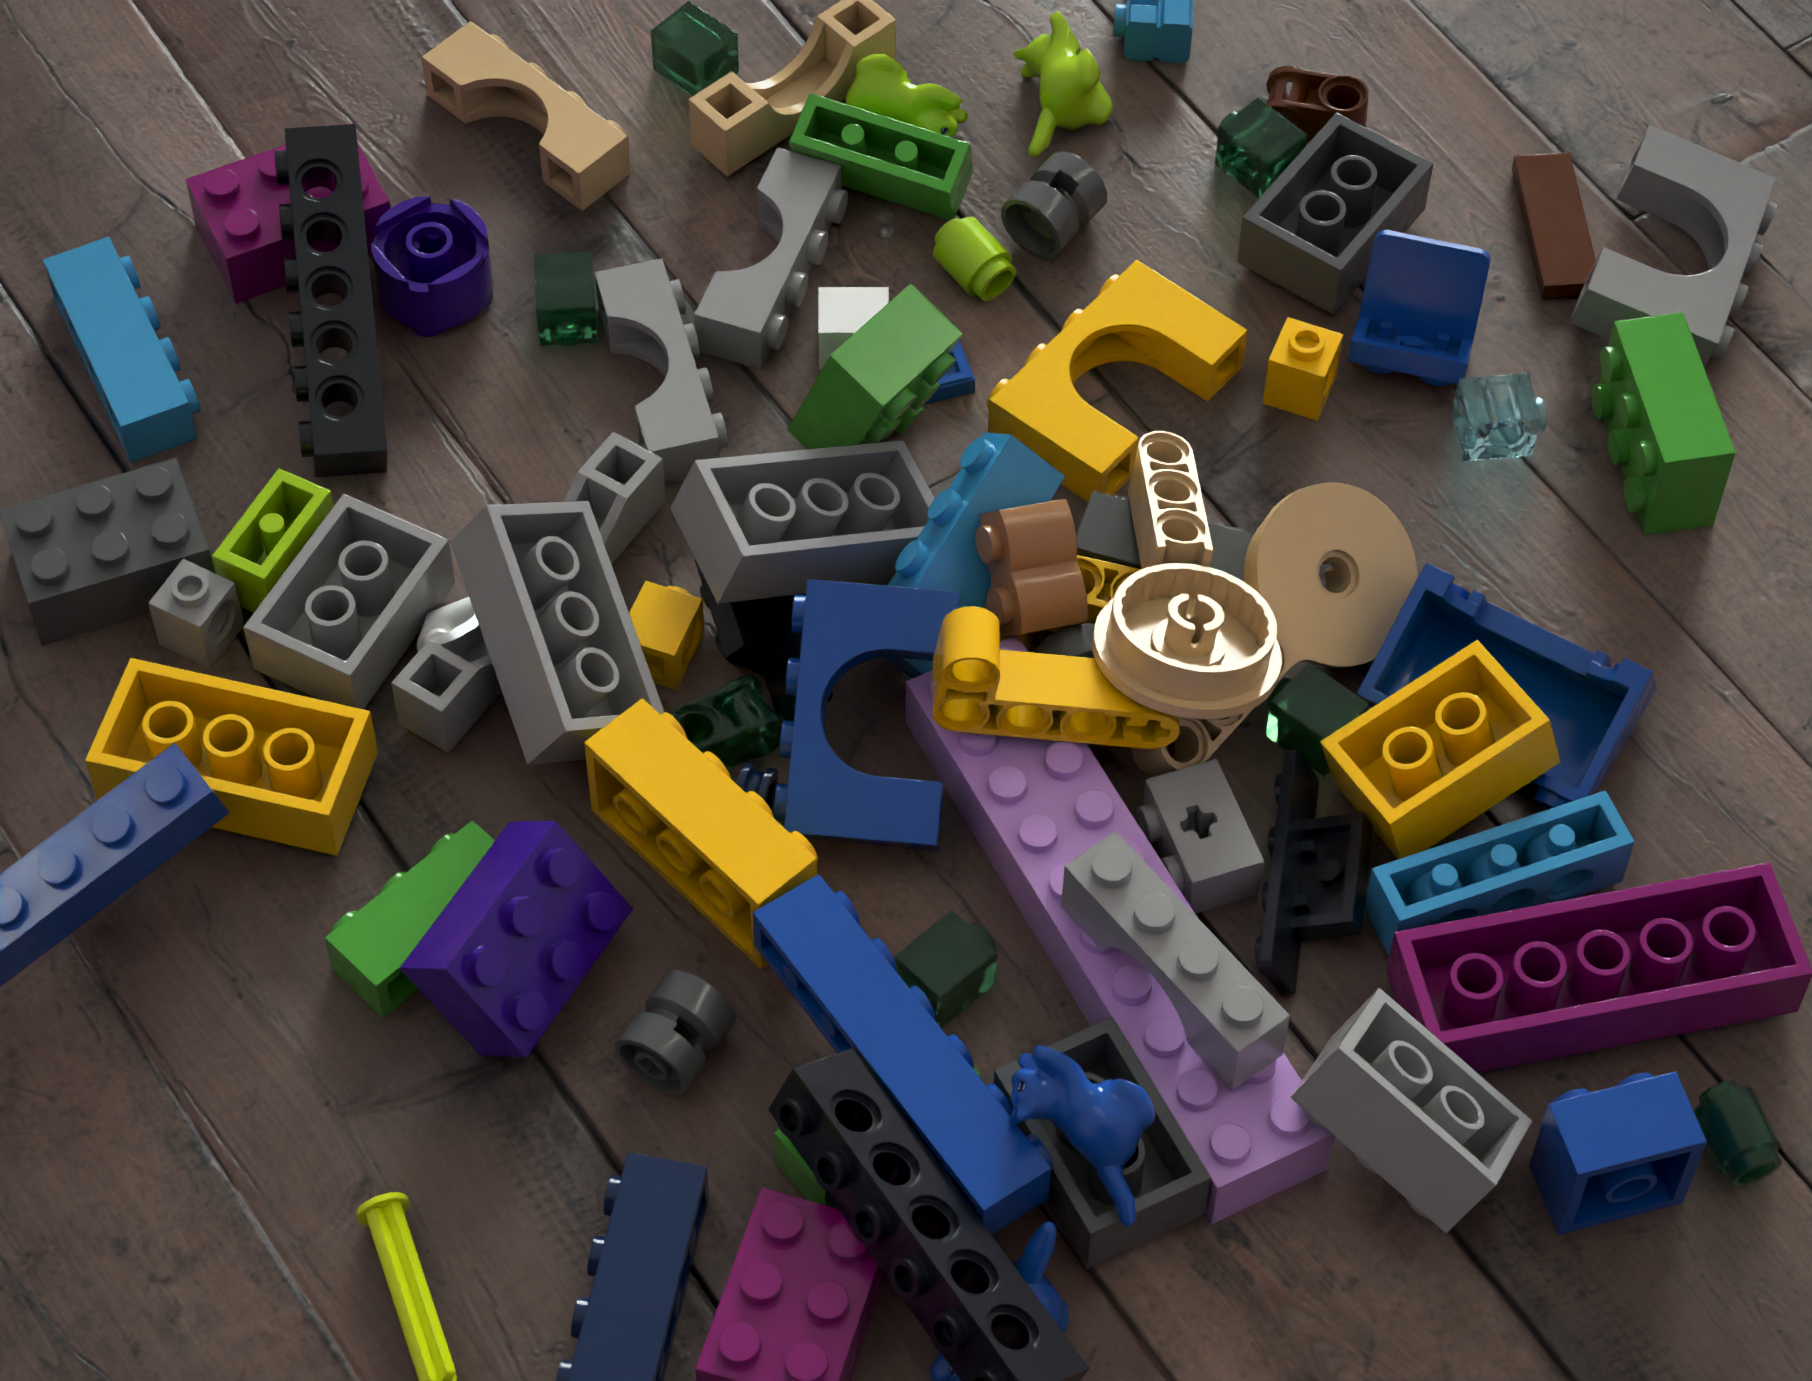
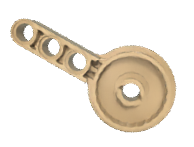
M1152 431L1144 434L1138 443L1128 488V498L1142 570L1135 572L1125 579L1117 589L1114 598L1099 613L1092 635L1094 659L1103 675L1112 685L1127 697L1150 709L1172 716L1191 719H1220L1245 713L1260 705L1270 696L1279 678L1282 655L1276 639L1277 624L1274 613L1266 600L1251 586L1228 573L1209 567L1213 546L1193 450L1189 442L1179 435L1166 431Z
M1337 482L1320 483L1299 489L1286 496L1273 507L1250 541L1245 556L1243 578L1246 584L1251 586L1266 600L1274 613L1277 624L1276 639L1282 655V665L1278 681L1291 666L1299 661H1305L1322 667L1345 668L1374 660L1418 578L1415 553L1403 525L1386 504L1368 491L1353 485ZM1332 564L1333 566H1330L1324 572L1326 578V587L1324 588L1319 577L1320 566ZM1253 709L1236 716L1220 719L1179 717L1180 734L1174 741L1176 749L1173 758L1169 755L1167 747L1164 746L1157 749L1131 748L1133 759L1139 769L1152 776H1159L1206 762Z

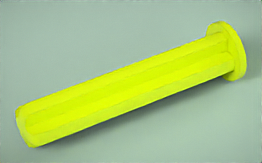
M390 1192L375 1196L358 1207L356 1216L360 1224L367 1225L370 1228L418 1380L456 1381V1369L404 1214L410 1207L408 1196L401 1192Z

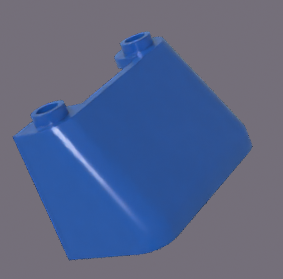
M1426 562L1357 692L1359 699L1371 709L1469 644L1478 640L1550 719L1561 762L1526 785L1537 791L1533 800L1543 807L1551 809L1595 794L1657 689L1653 671L1626 658H1623L1621 664L1616 663L1614 668L1611 669L1609 655L1599 650L1593 653L1487 602L1485 595L1475 590L1471 594L1464 588L1453 584L1454 575Z

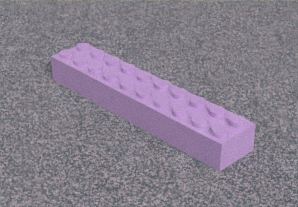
M1017 635L1000 642L1001 650L1028 652ZM933 670L906 681L905 723L940 781L943 782L946 791L1090 1026L1110 1017L1114 1018L1210 1175L1211 1181L1205 1212L1209 1222L1214 1224L1326 1171L1334 1135L1327 1129L1313 1123L1307 1117L1303 1108L1290 1098L1302 1080L1284 1052L1282 1056L1231 1091L1188 1044L1184 1027L1175 1007L1151 973L1139 961L1121 949L1112 947L1102 951L1061 907L1064 866L1116 831L1194 913L1086 743L946 730L933 719Z

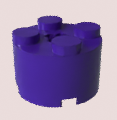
M431 196L415 197L393 206L380 217L376 225V235L371 246L380 302L394 319L412 327L413 331L420 336L433 337L439 335L444 329L467 322L491 304L493 300V274L487 228L480 215L473 208L454 199H450V205L432 203Z

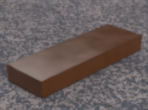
M1570 152L1515 155L1512 173L1541 299L1579 297L1584 282L1596 259Z

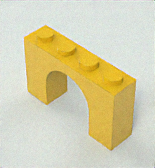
M1135 260L1120 276L1117 274L1112 275L1102 286L1098 297L1084 310H1075L1068 317L1062 331L1047 345L1044 343L1038 345L1029 355L1025 366L1010 380L1003 379L995 386L987 401V408L989 409L988 433L1013 435L1062 473L1065 478L1061 485L1086 502H1089L1093 491L1113 496L1131 478L1139 437L1084 401L1073 386L1078 378L1088 370L1105 363L1116 361L1137 362L1161 371L1208 402L1243 367L1248 330L1145 264Z

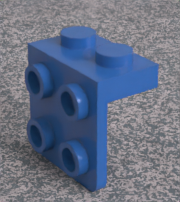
M1390 230L1378 232L1373 243L1359 318L1351 340L1347 361L1358 363L1364 369L1373 373L1388 374L1397 371L1416 375L1420 380L1431 385L1445 386L1451 383L1463 385L1491 262L1489 253L1479 248Z

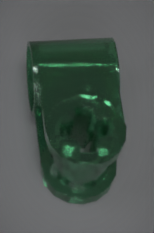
M753 676L735 678L720 689L691 702L681 704L671 713L684 729L687 739L690 742H702L692 744L702 753L706 751L712 752L722 761L727 770L750 759L765 756L775 750L780 745L783 720H786L782 715L772 712L761 696L763 692L762 685Z

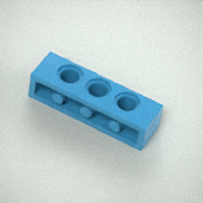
M1605 790L1374 867L1371 870L1364 910L1389 956L1394 932L1569 900L1623 881L1635 841Z

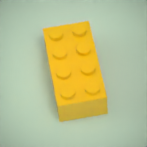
M130 658L85 762L98 801L173 743H176L230 812L213 825L212 828L338 856L377 757L378 748L371 712L368 710Z
M641 698L584 742L591 810L757 967L763 970L769 964L754 946L753 912L816 876L817 853L812 844L801 833L797 831L789 833L774 819L770 807L760 795L754 791L746 793L731 780L728 770L716 755L709 751L702 753L687 739L684 729L671 714L667 712L659 714Z

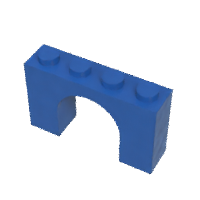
M807 579L806 596L795 595L792 612V633H802L800 658L789 657L786 675V695L796 696L794 721L783 720L780 738V758L790 759L788 784L777 783L774 801V819L784 822V828L789 833L797 831L807 839L939 851L944 796L943 782L874 776L853 769L843 762L830 747L825 732L824 715L829 695L836 683L846 672L860 663L884 657L933 661L943 619L954 609L961 608L960 592Z

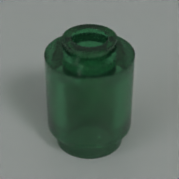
M1726 1081L1710 1087L1698 1097L1701 1104L1694 1110V1113L1706 1138V1146L1719 1173L1728 1174L1733 1185L1741 1186L1758 1181L1770 1175L1781 1166L1782 1161L1777 1153L1781 1144L1752 1087H1737L1734 1081Z

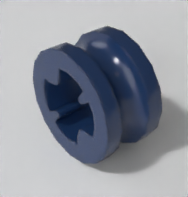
M746 761L740 770L736 784L746 793L748 791L756 792L772 809L778 783V770L768 767L765 772H759L756 770L754 763Z

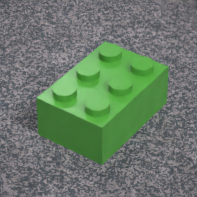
M910 283L829 356L787 430L806 449L880 443L888 438L894 430L901 435L920 417L924 411L921 406L938 390L940 384L937 382L955 364L956 359L950 353L963 333Z
M1683 312L1614 321L1608 347L1601 349L1600 363L1602 371L1599 383L1592 386L1591 402L1596 418L1604 419L1608 430L1607 447L1610 460L1614 466L1620 465L1625 478L1624 498L1626 506L1630 513H1637L1644 535L1712 526L1717 516L1736 452Z

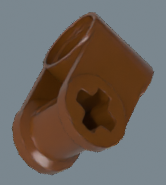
M1281 66L1270 72L1266 84L1269 93L1268 101L1260 107L1257 116L1258 127L1270 138L1280 141L1292 140L1309 143L1336 112L1366 127L1368 88L1359 78L1351 75H1335L1304 70L1296 66ZM1288 82H1292L1290 94L1286 93ZM1284 113H1287L1288 120L1287 123L1283 125L1282 119Z

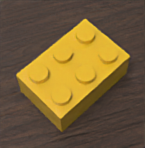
M1478 640L1320 741L1335 785L1359 813H1365L1373 825V830L1397 859L1429 849L1561 762L1550 719Z

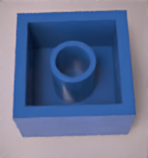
M1676 1071L1654 1077L1650 1073H1638L1623 1079L1615 1087L1591 1093L1587 1089H1575L1561 1094L1553 1102L1548 1103L1529 1166L1556 1233L1560 1235L1683 1203L1707 1141Z

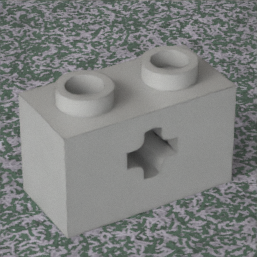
M1213 759L1146 779L1143 806L1137 807L1136 810L1138 825L1148 841L1156 843L1162 857L1160 860L1194 913L1259 895L1264 859L1218 760Z

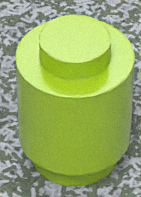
M976 218L951 219L937 232L934 240L936 243L933 249L934 259L970 296L978 295L983 301H991L1000 296L1011 285L1017 272L1016 268L1011 264L1012 256Z

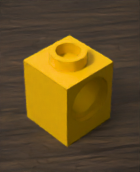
M1287 317L1268 360L1262 404L1318 421L1337 378L1344 334Z
M645 580L629 614L654 683L677 690L705 634L703 598L693 596L687 590L677 586L665 587Z

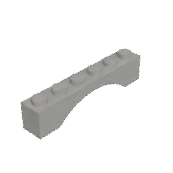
M615 432L610 434L580 468L563 501H589L611 564L666 502L663 458ZM476 615L450 632L429 639L391 682L399 725L447 753L454 748L502 692Z

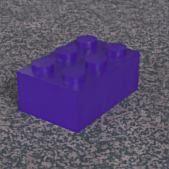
M557 821L509 822L401 965L400 969L479 1055L527 1057L632 912L633 908Z

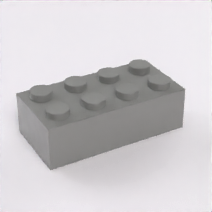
M901 440L695 460L670 509L717 604L805 594L807 579L874 585L889 584L897 571L895 563L899 554L907 544L916 540L929 520V507L935 498L906 444Z
M589 501L486 505L450 541L527 765L586 760L584 742L641 698L659 714L664 712Z

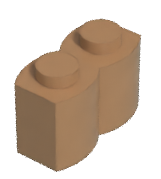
M1060 499L981 513L980 527L975 535L976 549L980 559L987 564L991 574V589L987 592L986 606L987 610L993 612L999 619L1002 637L1087 622V594L1084 579L1077 562L1076 532L1067 500Z

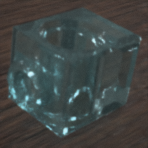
M1521 373L1459 378L1452 418L1462 461L1532 456L1537 433L1546 429L1547 413L1544 398L1534 394L1530 374Z

